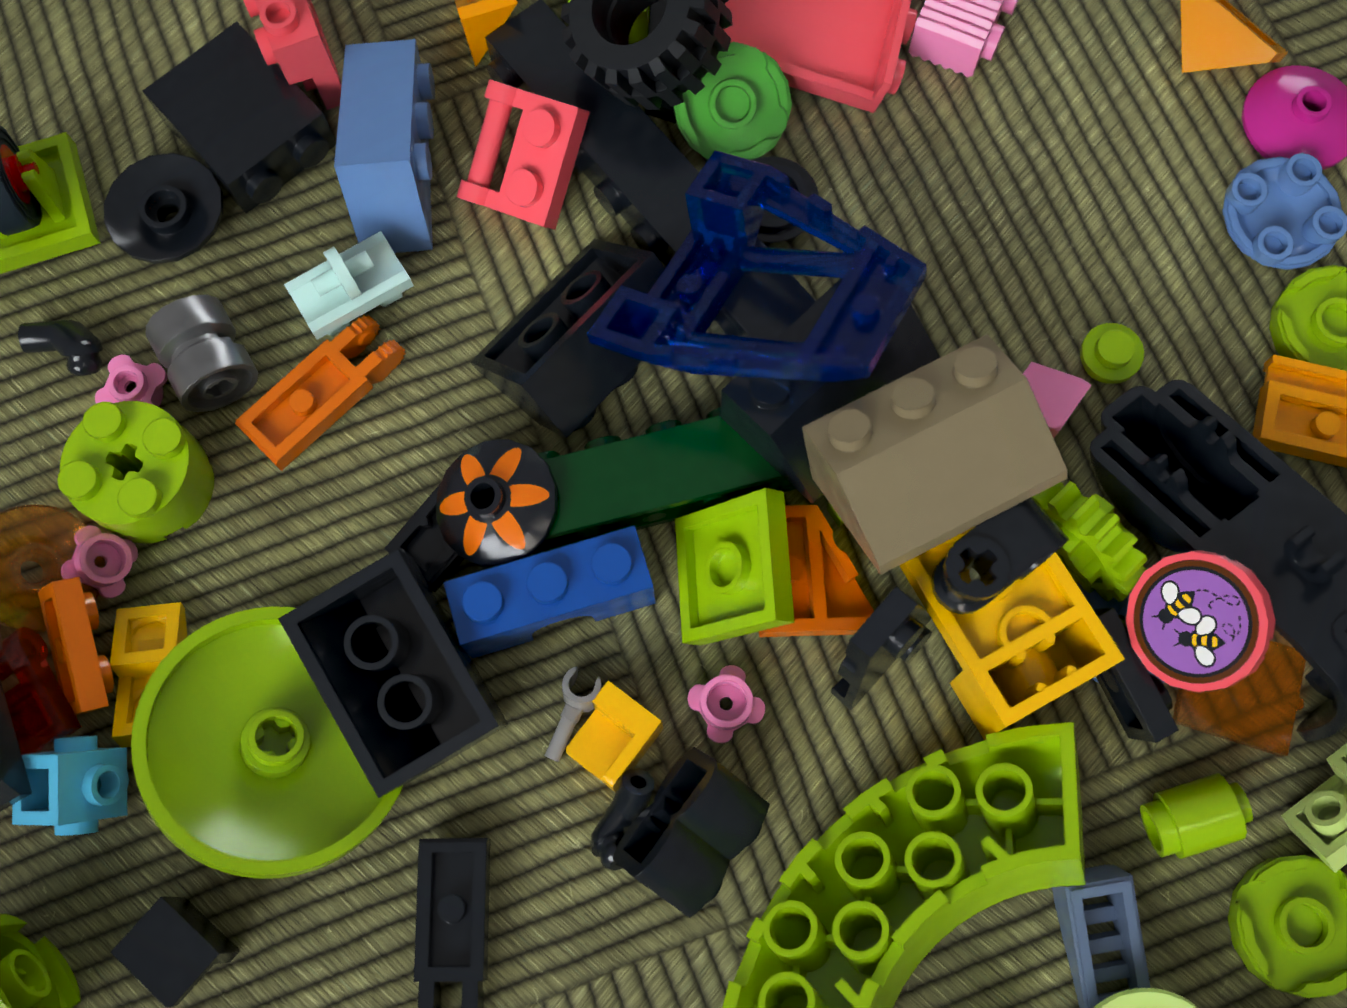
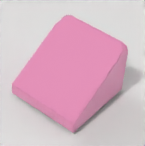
M1031 362L1023 374L1027 378L1051 434L1055 438L1092 385L1082 378Z

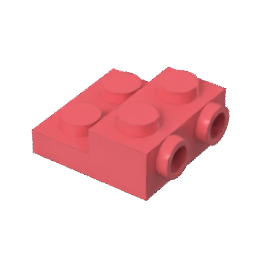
M243 0L251 18L259 15L263 27L253 31L266 64L270 66L278 63L289 86L303 82L306 91L317 88L327 110L340 106L342 83L312 1Z

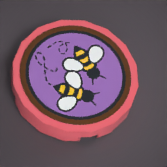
M1202 550L1164 557L1144 571L1129 595L1125 620L1131 647L1146 669L1170 686L1194 692L1224 689L1233 686L1254 673L1265 658L1263 656L1269 648L1270 640L1273 639L1276 623L1270 595L1251 569L1236 560L1232 561L1224 555Z

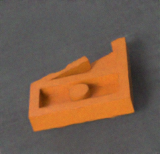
M785 505L795 623L759 631V637L854 635L874 612L855 579L859 573L847 553L839 549L835 544L833 530L818 505Z

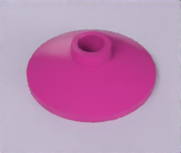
M1285 66L1266 73L1251 87L1242 106V124L1248 140L1265 159L1280 156L1291 158L1295 154L1305 153L1315 157L1321 163L1322 170L1333 167L1347 157V86L1333 75L1309 66Z

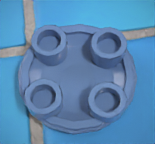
M1299 153L1291 158L1280 156L1257 160L1240 170L1226 189L1222 213L1227 232L1240 251L1259 264L1282 270L1308 267L1328 255L1335 243L1346 233L1347 216L1342 210L1338 192L1322 173L1321 163L1315 157Z

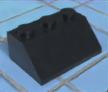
M593 239L470 363L539 425L567 438L573 431L583 428L592 420L598 405L615 388L626 384L633 378L638 370V364L657 345L666 342L677 332L679 322L694 307L654 252Z
M861 259L722 389L720 417L809 502L814 504L823 493L812 479L802 427L941 357L911 303Z
M399 549L392 551L278 618L378 798L451 760L509 725L470 656L460 646L454 628L413 557Z

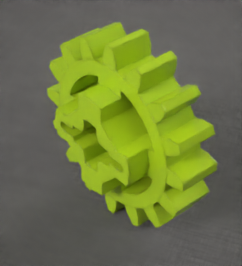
M1071 481L1065 486L1060 482L1033 496L1032 498L1070 539L1056 553L1074 581L1080 583L1088 593L1095 589L1105 601H1110L1114 597L1119 602H1122L1131 593L1143 572L1147 570L1143 565L1148 559L1145 554L1133 547L1138 540L1134 534L1123 527L1120 518L1114 514L1115 507L1096 493L1090 497L1082 496L1076 484Z

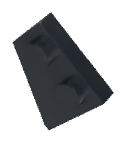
M896 586L850 638L845 651L847 655L838 671V674L843 678L831 690V693L847 708L852 710L896 659L900 657L905 662L909 661L927 642L932 632L926 627L931 617L925 607Z

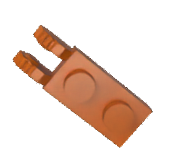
M363 315L361 318L358 317L356 321H353L350 326H347L332 341L326 339L236 419L235 424L281 471L373 389L372 384L383 381L404 359L405 349L393 339L378 346L376 351H373L356 367L348 360L357 357L363 352L366 346L370 345L379 334L380 325L371 316Z

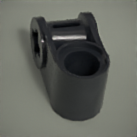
M1031 497L978 524L959 539L934 569L931 579L933 594L937 601L948 611L958 614H972L985 607L1017 579L1022 580L1070 539ZM972 567L978 572L980 578L967 584L961 579L959 573L968 571Z

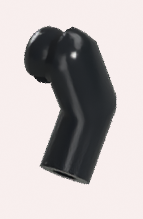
M634 768L624 772L614 799L591 834L592 854L600 857V861L606 869H622L620 865L612 860L616 848L629 826L647 808L655 782L653 777L645 770Z

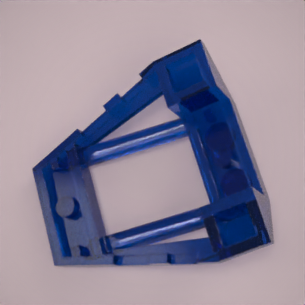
M715 150L685 193L692 230L650 292L646 294L621 285L587 333L589 342L650 364L691 374L827 382L867 378L871 375L927 276V264L865 225L857 230L835 216L832 212V204L815 193L807 198L790 187L788 176L773 166ZM764 209L844 252L755 247ZM745 271L843 279L805 342L797 343L706 333Z

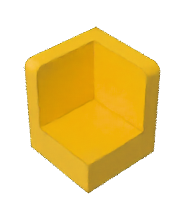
M608 680L592 701L595 707L594 712L567 745L566 753L616 792L624 772L635 768L663 731V724L659 718Z

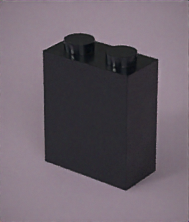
M237 21L143 90V93L162 121L194 157L213 173L221 187L246 214L257 205L272 200L280 192L283 185L304 169L320 163L328 151L336 146V139L323 112L296 84L289 86L277 63L270 66L266 64L258 43Z

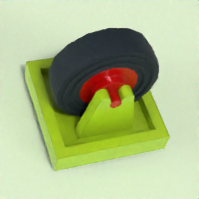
M0 125V274L101 244L77 145L68 133L64 132L17 146L8 132Z

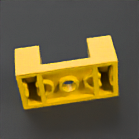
M971 528L899 566L963 669L950 682V685L982 738L986 740V734L1000 732L1120 663L1125 658L1056 552L1024 579H1017L985 607L972 614H958L948 611L937 601L932 591L931 579L934 569L952 546L973 529ZM969 570L959 573L963 581L967 584L971 582Z

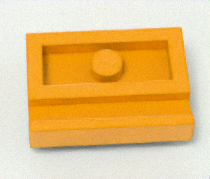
M1273 354L1264 363L1263 372L1266 373L1264 385L1260 388L1253 436L1269 450L1347 468V371Z

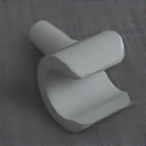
M578 667L571 668L563 677L562 691L565 706L560 715L562 717L544 755L557 762L560 761L582 713L595 709L592 701L602 689L601 679L598 676L594 690L589 695L583 697L574 695L570 689L576 682Z

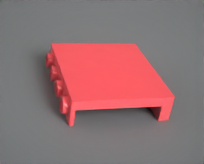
M728 0L725 5L732 12V26L723 30L731 38L730 43L737 42L756 47L773 58L787 78L789 87L874 113L886 93L895 95L900 86L906 67V60L898 58L901 44L906 45L916 23L918 11L910 8L911 0Z

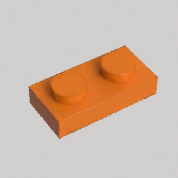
M80 577L53 581L39 590L38 596L66 718L109 706L107 694L113 692L114 681L107 657L105 655H97L92 630L98 629L99 615L92 593H83Z

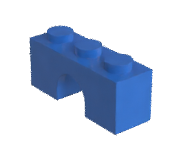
M635 525L443 582L459 644L472 659L533 641L532 634L535 631L558 621L591 616L596 622L656 604L653 583Z

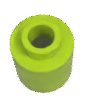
M1219 773L1156 792L1153 795V801L1140 805V814L1147 836L1157 854L1162 858L1175 854L1179 859H1184L1243 840L1247 835L1246 823L1253 821L1251 805L1242 787L1236 782L1229 784Z

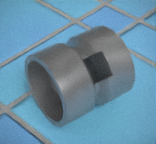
M206 294L191 295L177 299L162 307L148 321L146 337L159 362L165 368H168L167 377L181 405L186 410L204 412L227 406L244 396L257 382L258 371L244 345L234 342L236 330L223 305L216 297Z

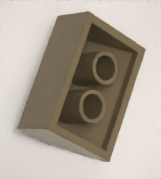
M988 335L802 427L812 479L880 575L1064 481L1068 475L1067 467L1027 378Z

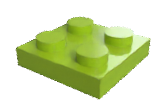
M763 488L675 519L682 644L701 646L795 623L783 491Z

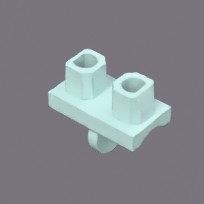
M382 231L340 254L334 246L323 252L327 261L284 284L317 340L327 334L330 336L336 335L347 326H350L351 321L379 305L386 307L402 298L403 292L414 286Z

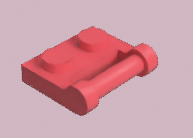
M489 79L484 96L490 99L468 179H461L457 197L545 228L556 229L590 112ZM512 107L521 109L522 114L501 188L498 191L490 188L511 110Z

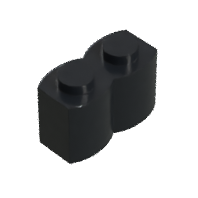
M693 747L676 762L666 775L658 789L654 803L641 812L629 826L620 840L612 860L643 885L690 918L718 894L730 860L736 857L745 847L752 844L758 837L770 803L718 761Z

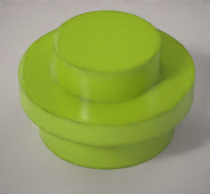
M1104 323L1094 327L1086 335L1080 347V359L1085 371L1094 380L1110 384L1122 383L1132 378L1142 366L1144 347L1138 335L1130 328L1118 323Z

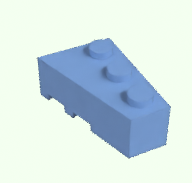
M416 39L345 45L334 168L358 243L382 231L394 253L433 250L430 192L432 161L429 139L434 137L431 107L427 100L435 99V83L431 64L421 63Z

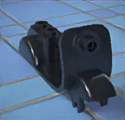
M1173 380L1166 383L1156 392L1146 386H1136L1129 389L1102 411L1101 433L1090 443L1091 463L1104 492L1117 510L1134 528L1159 546L1177 553L1197 550L1218 553V555H1224L1232 561L1236 560L1251 569L1270 595L1276 619L1275 630L1314 668L1305 676V679L1317 692L1328 698L1298 725L1296 731L1304 741L1308 742L1328 738L1341 731L1345 732L1347 730V514L1192 384L1183 380Z

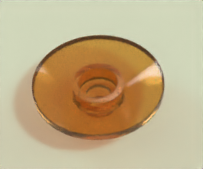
M40 504L17 506L0 513V624L18 631L47 632L38 591L53 581L63 580L61 567L63 563L71 560L77 546L74 536L79 529L87 526L78 517L63 509ZM97 556L94 563L97 567L103 568L105 566V559ZM34 561L42 567L43 578L40 582L32 583L22 577L21 565L23 562ZM81 583L83 593L91 592L96 601L99 596L98 590Z

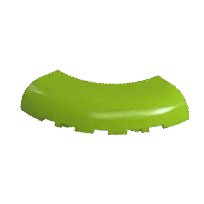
M1074 722L1024 726L986 734V740L945 754L940 749L923 757L925 763L900 774L890 782L887 778H884L856 797L843 808L845 814L832 824L817 841L812 838L804 846L780 877L779 881L782 885L772 897L761 919L755 918L746 935L749 943L734 981H729L722 1008H893L902 988L925 956L953 929L978 912L1003 900L1031 891L1060 886L1086 885L1081 790Z

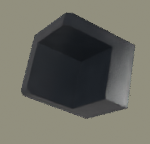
M160 897L110 953L165 1007H174L186 997L214 964L230 963L240 950L186 897Z

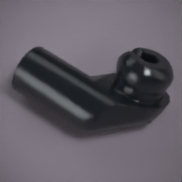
M58 320L22 323L19 326V343L25 353L58 351L62 356L67 357V370L74 376L95 374L101 370L103 366L102 359L99 356V352L103 350L101 341L80 322Z

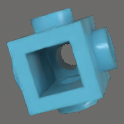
M97 735L54 738V751L21 754L32 794L12 805V825L54 826V835H80L98 832L99 819L127 815V788L129 784L127 747L98 748Z

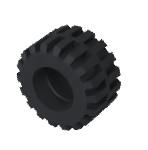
M571 0L570 3L562 4L561 18L569 24L562 30L564 43L572 49L569 55L574 63L614 97L635 108L640 103L647 110H660L662 100L673 107L684 102L683 93L687 90L696 95L705 87L701 79L707 72L715 76L722 64L716 57L719 51L728 52L731 38L723 30L732 26V12L725 5L728 0H667L664 15L654 31L641 41L629 45V34L637 17L648 6L661 0Z

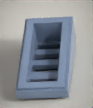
M1111 864L1085 868L1086 885L1052 888L1079 1008H1093L1105 998L1124 991L1119 990L1097 994L1096 983L1127 978L1129 989L1151 988L1133 877L1123 869ZM1107 896L1108 902L1083 906L1082 899ZM1113 921L1114 931L1088 935L1086 925ZM1120 950L1121 960L1098 964L1092 963L1091 955Z

